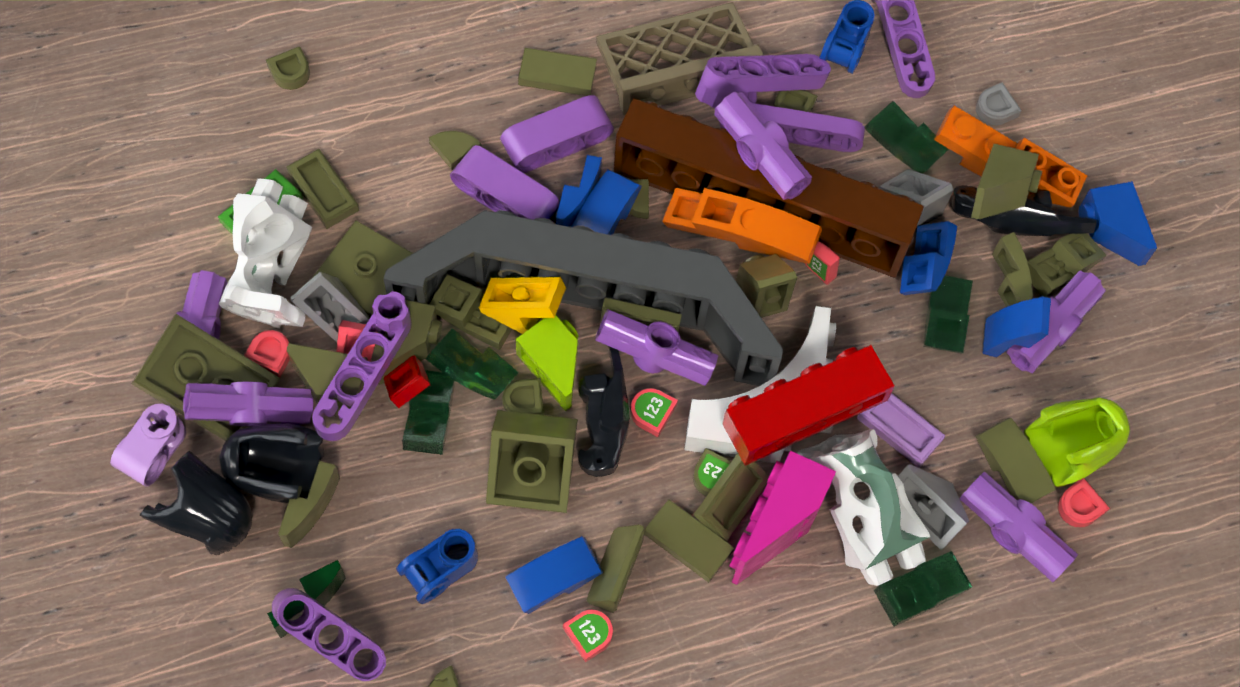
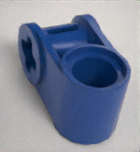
M853 0L844 6L833 31L831 30L826 39L820 59L846 67L848 73L854 74L874 21V9L870 4L861 0ZM850 22H858L861 25H854Z
M451 529L424 548L407 556L397 566L396 571L400 576H406L417 592L416 600L419 604H425L443 593L448 586L471 572L477 564L478 552L472 536L467 531ZM462 544L469 548L467 555L460 560H453L447 556L449 550L455 545ZM419 571L423 572L428 581L423 579Z

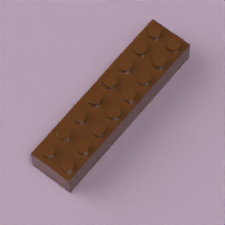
M633 98L616 134L615 173L629 179H648L649 186L672 195L675 188L703 193L704 188L747 198L791 213L821 226L822 232L818 241L829 247L840 258L893 278L897 276L924 208V205L916 203L908 196L891 194L878 189L876 185L870 182H859L845 177L835 169L821 168L810 164L797 155L794 156L809 172L812 180L800 195L791 200H783L759 169L752 170L744 163L738 153L736 141L726 129L713 128L699 123L689 115L672 113L662 109L654 102H643Z

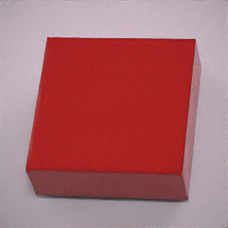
M415 355L408 358L383 378L389 398L398 408L402 407L430 385L423 363Z

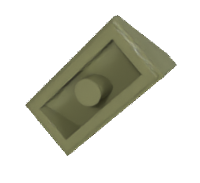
M639 524L618 527L613 531L600 563L604 573L597 576L593 581L587 597L589 604L612 613L617 611L644 541V526Z

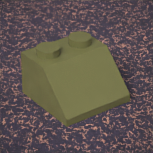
M497 410L491 434L486 504L567 513L578 419Z

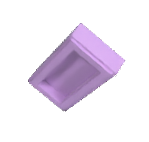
M892 393L888 401L858 414L857 417L860 422L869 429H874L880 438L918 468L922 466L945 438L943 433Z

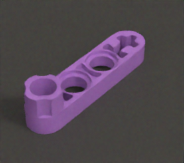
M872 0L876 1L902 92L912 98L925 96L934 84L935 72L914 0ZM893 6H901L907 11L908 18L903 21L894 20L889 14V9ZM907 38L913 40L917 45L916 53H903L898 46V42L901 39ZM917 61L918 63L915 67L917 77L925 79L921 86H918L916 81H910L914 73L912 64Z
M812 54L713 57L707 61L695 95L700 102L715 108L722 102L724 97L733 92L820 89L824 86L831 67L825 60Z
M756 92L743 93L766 122L774 121L781 127L788 143L841 152H855L863 147L865 127L856 120L756 104Z
M391 291L387 295L377 296L372 305L373 314L315 407L312 415L313 424L318 435L323 439L337 441L349 433L408 335L412 326L411 316L406 305V299L402 294ZM396 313L399 314V316L392 318ZM385 331L388 334V339L383 336ZM377 344L384 349L383 356L377 361H366L361 355L363 349L368 345ZM356 377L364 382L363 390L356 395H347L341 390L343 382L349 378ZM334 398H337L343 404L338 412L341 423L339 425L332 423L329 428H326L324 416H334L339 408L337 401L334 400Z

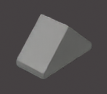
M910 169L879 186V189L894 195L908 196L916 203L924 205L917 226L926 225L940 217L953 192L951 183Z
M323 272L315 275L290 297L291 301L336 342L338 340L339 325L342 320L367 324L370 319L337 277Z

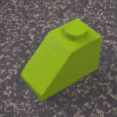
M555 316V318L542 319L516 338V355L536 378H541V384L559 405L567 411L572 407L578 353L577 339H579V336L569 321H561Z

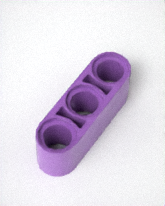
M588 95L514 124L502 133L500 140L514 167L522 173H526L606 140L613 133L614 127L598 97Z
M473 146L450 173L451 180L460 190L494 212L505 210L515 214L517 217L532 220L536 218L551 220L558 211L560 201L553 192L481 146Z
M297 588L284 589L275 596L272 602V613L285 631L358 680L371 681L382 674L386 666V657L384 651L370 637ZM294 600L302 601L304 603L302 615L295 620L284 619L283 611L285 606ZM327 625H337L339 628L337 638L329 644L320 643V631ZM365 648L372 649L371 661L364 667H355L353 661L356 653Z

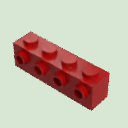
M872 345L860 350L857 347H852L840 353L835 358V361L822 366L821 363H816L807 367L800 373V377L789 382L785 379L773 382L760 395L750 398L749 395L737 398L728 405L722 424L746 466L888 401L895 385Z

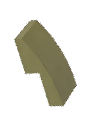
M1013 232L1001 237L992 253L1005 276L997 292L1006 307L1032 299L1033 296L1028 262L1022 246Z
M1087 233L1068 234L1060 238L1051 249L1027 261L1032 285L1043 297H1048L1065 287L1079 271L1087 272L1106 257V254Z
M447 274L429 305L435 306L436 314L453 326L501 350L512 328L481 313L479 309L483 298L481 289Z
M1007 418L975 435L991 470L1000 472L1010 495L1016 500L1021 499L1033 503L1056 490L1036 451L1012 418Z
M319 461L308 498L299 497L298 499L289 500L278 532L284 546L290 548L295 546L321 518L340 480L336 465Z

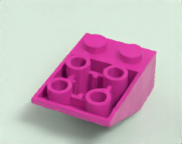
M793 451L789 452L785 463L776 461L763 495L759 497L750 517L751 520L746 531L751 533V535L743 532L734 551V556L729 566L736 570L732 583L738 585L809 532L835 476V470Z

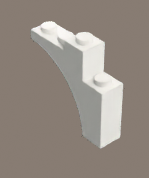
M815 306L808 335L801 349L781 372L766 383L732 397L714 400L692 399L684 450L703 453L707 448L721 456L735 457L738 452L722 424L728 405L739 397L749 395L750 398L764 393V389L777 380L785 379L789 382L798 378L804 369L813 364L821 363L824 366L833 362V359L826 358L827 346L833 347L836 334V323H830L831 308ZM831 426V427H829V428H827V429H825V430H823V431H821V432H822V433H829V434H830L831 431H832L833 426ZM792 445L757 461L776 463L777 460H781L784 451L790 452Z

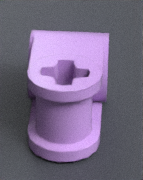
M154 404L149 406L142 413L128 435L115 448L111 457V466L146 487L152 485L159 478L166 463L183 442L186 436L184 423L168 405ZM161 424H162L163 426H168V428H167L166 430H164L163 428H158V427H159Z

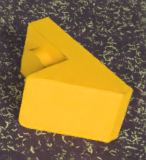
M561 277L491 278L479 309L486 316L523 334L537 323L538 318H555L566 286Z

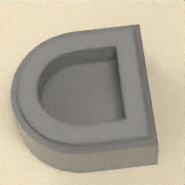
M1003 82L984 90L976 103L978 117L984 123L993 126L1002 125L1018 118L1022 111Z

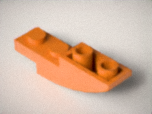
M955 105L947 112L934 138L938 143L963 157L959 165L981 177L993 144L1039 154L1036 169L1043 172L1038 191H1050L1052 204L1070 208L1074 206L1088 176L1026 138L1016 143Z
M675 188L662 221L667 228L735 242L739 249L770 256L777 254L780 258L807 264L811 262L822 232L821 226L791 213L747 198L704 188L703 193Z

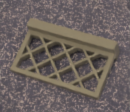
M733 2L596 36V44L619 96V106L623 115H626L633 98L643 102H654L661 106L696 97L695 92L707 61L710 58L763 56L759 44H753ZM727 16L731 21L728 29L711 24L713 20ZM687 26L698 29L693 38L677 32L680 28ZM705 33L722 38L716 47L700 41ZM651 35L664 38L659 47L646 43L643 40ZM671 41L687 47L682 56L666 50ZM728 41L743 46L742 49L730 52L723 50ZM621 43L629 46V49L623 56L610 51L608 46ZM637 50L653 55L648 64L631 58ZM694 50L710 55V57L699 60L689 59ZM660 58L676 64L664 69L655 68ZM625 67L641 73L640 75L625 79L621 78V73Z

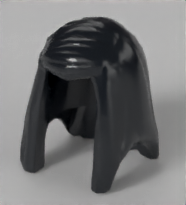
M289 423L262 424L237 430L223 444L219 456L221 473L233 486L261 498L281 503H289L290 499H298L299 497L307 499L319 461L324 457V449L320 447L323 443V438L315 430Z
M191 451L186 452L171 468L178 487L177 499L169 506L158 503L153 508L147 505L140 513V516L170 531L204 543L211 555L229 552L247 537L251 529L252 514L250 505L244 495L231 483L208 467Z

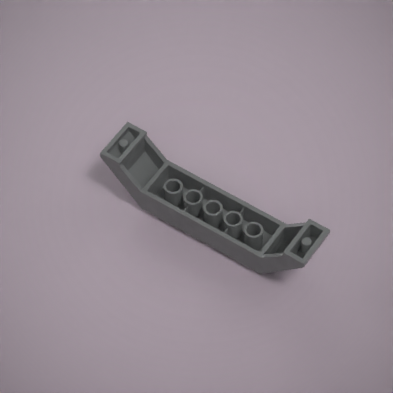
M484 210L388 268L384 275L386 294H389L391 291L398 292L406 300L428 305L447 274L472 286L487 288L491 278L561 277L566 289L560 303L602 311L606 297L682 314L680 327L704 331L735 371L734 381L761 386L776 376L782 359L783 348L719 256L710 255L702 249L684 250L671 247L662 241H651L648 243L633 240L628 235L621 233L608 235L594 232L585 226L567 227L557 225L545 218L532 220L517 217L515 214L505 210L496 212Z

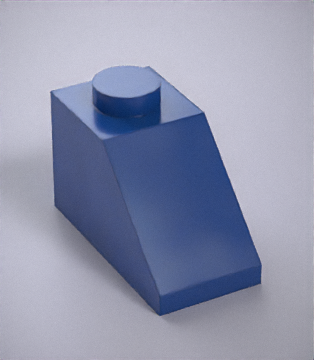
M1133 181L1089 189L1078 210L1079 217L1097 220L1094 233H1089V236L1096 243L1137 266L1146 265L1156 251L1157 245Z

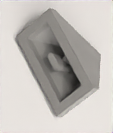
M909 464L898 477L904 484L908 501L930 534L929 539L940 550H943L969 522V519L953 483Z

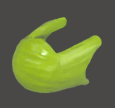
M1096 397L1060 402L1041 410V416L1024 430L1025 436H1027L1028 441L1042 461L1054 485L1060 487L1089 476L1114 459L1128 441L1130 426L1123 408L1114 401Z

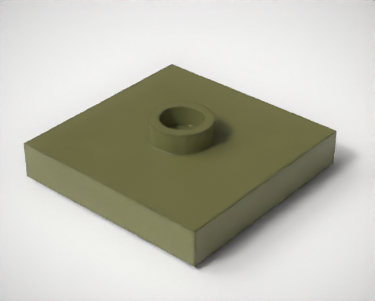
M355 220L314 276L319 272H323L337 277L371 318L374 300L378 295H387L384 284L386 270L413 253Z

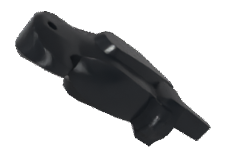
M962 185L957 186L953 191L951 203L952 209L957 215L977 220L996 233L1010 234L1014 232L1016 235L1022 236L1094 233L1097 224L1096 219L1058 215L1056 211L1051 209L1050 191L1040 190L1037 193L1028 195L1024 207L982 219L971 218L977 188Z
M610 346L608 348L613 377L610 378L605 373L584 376L579 382V396L587 404L586 425L593 445L586 451L579 450L578 463L585 473L594 477L607 476L615 472L627 438L630 423L628 397L619 350Z

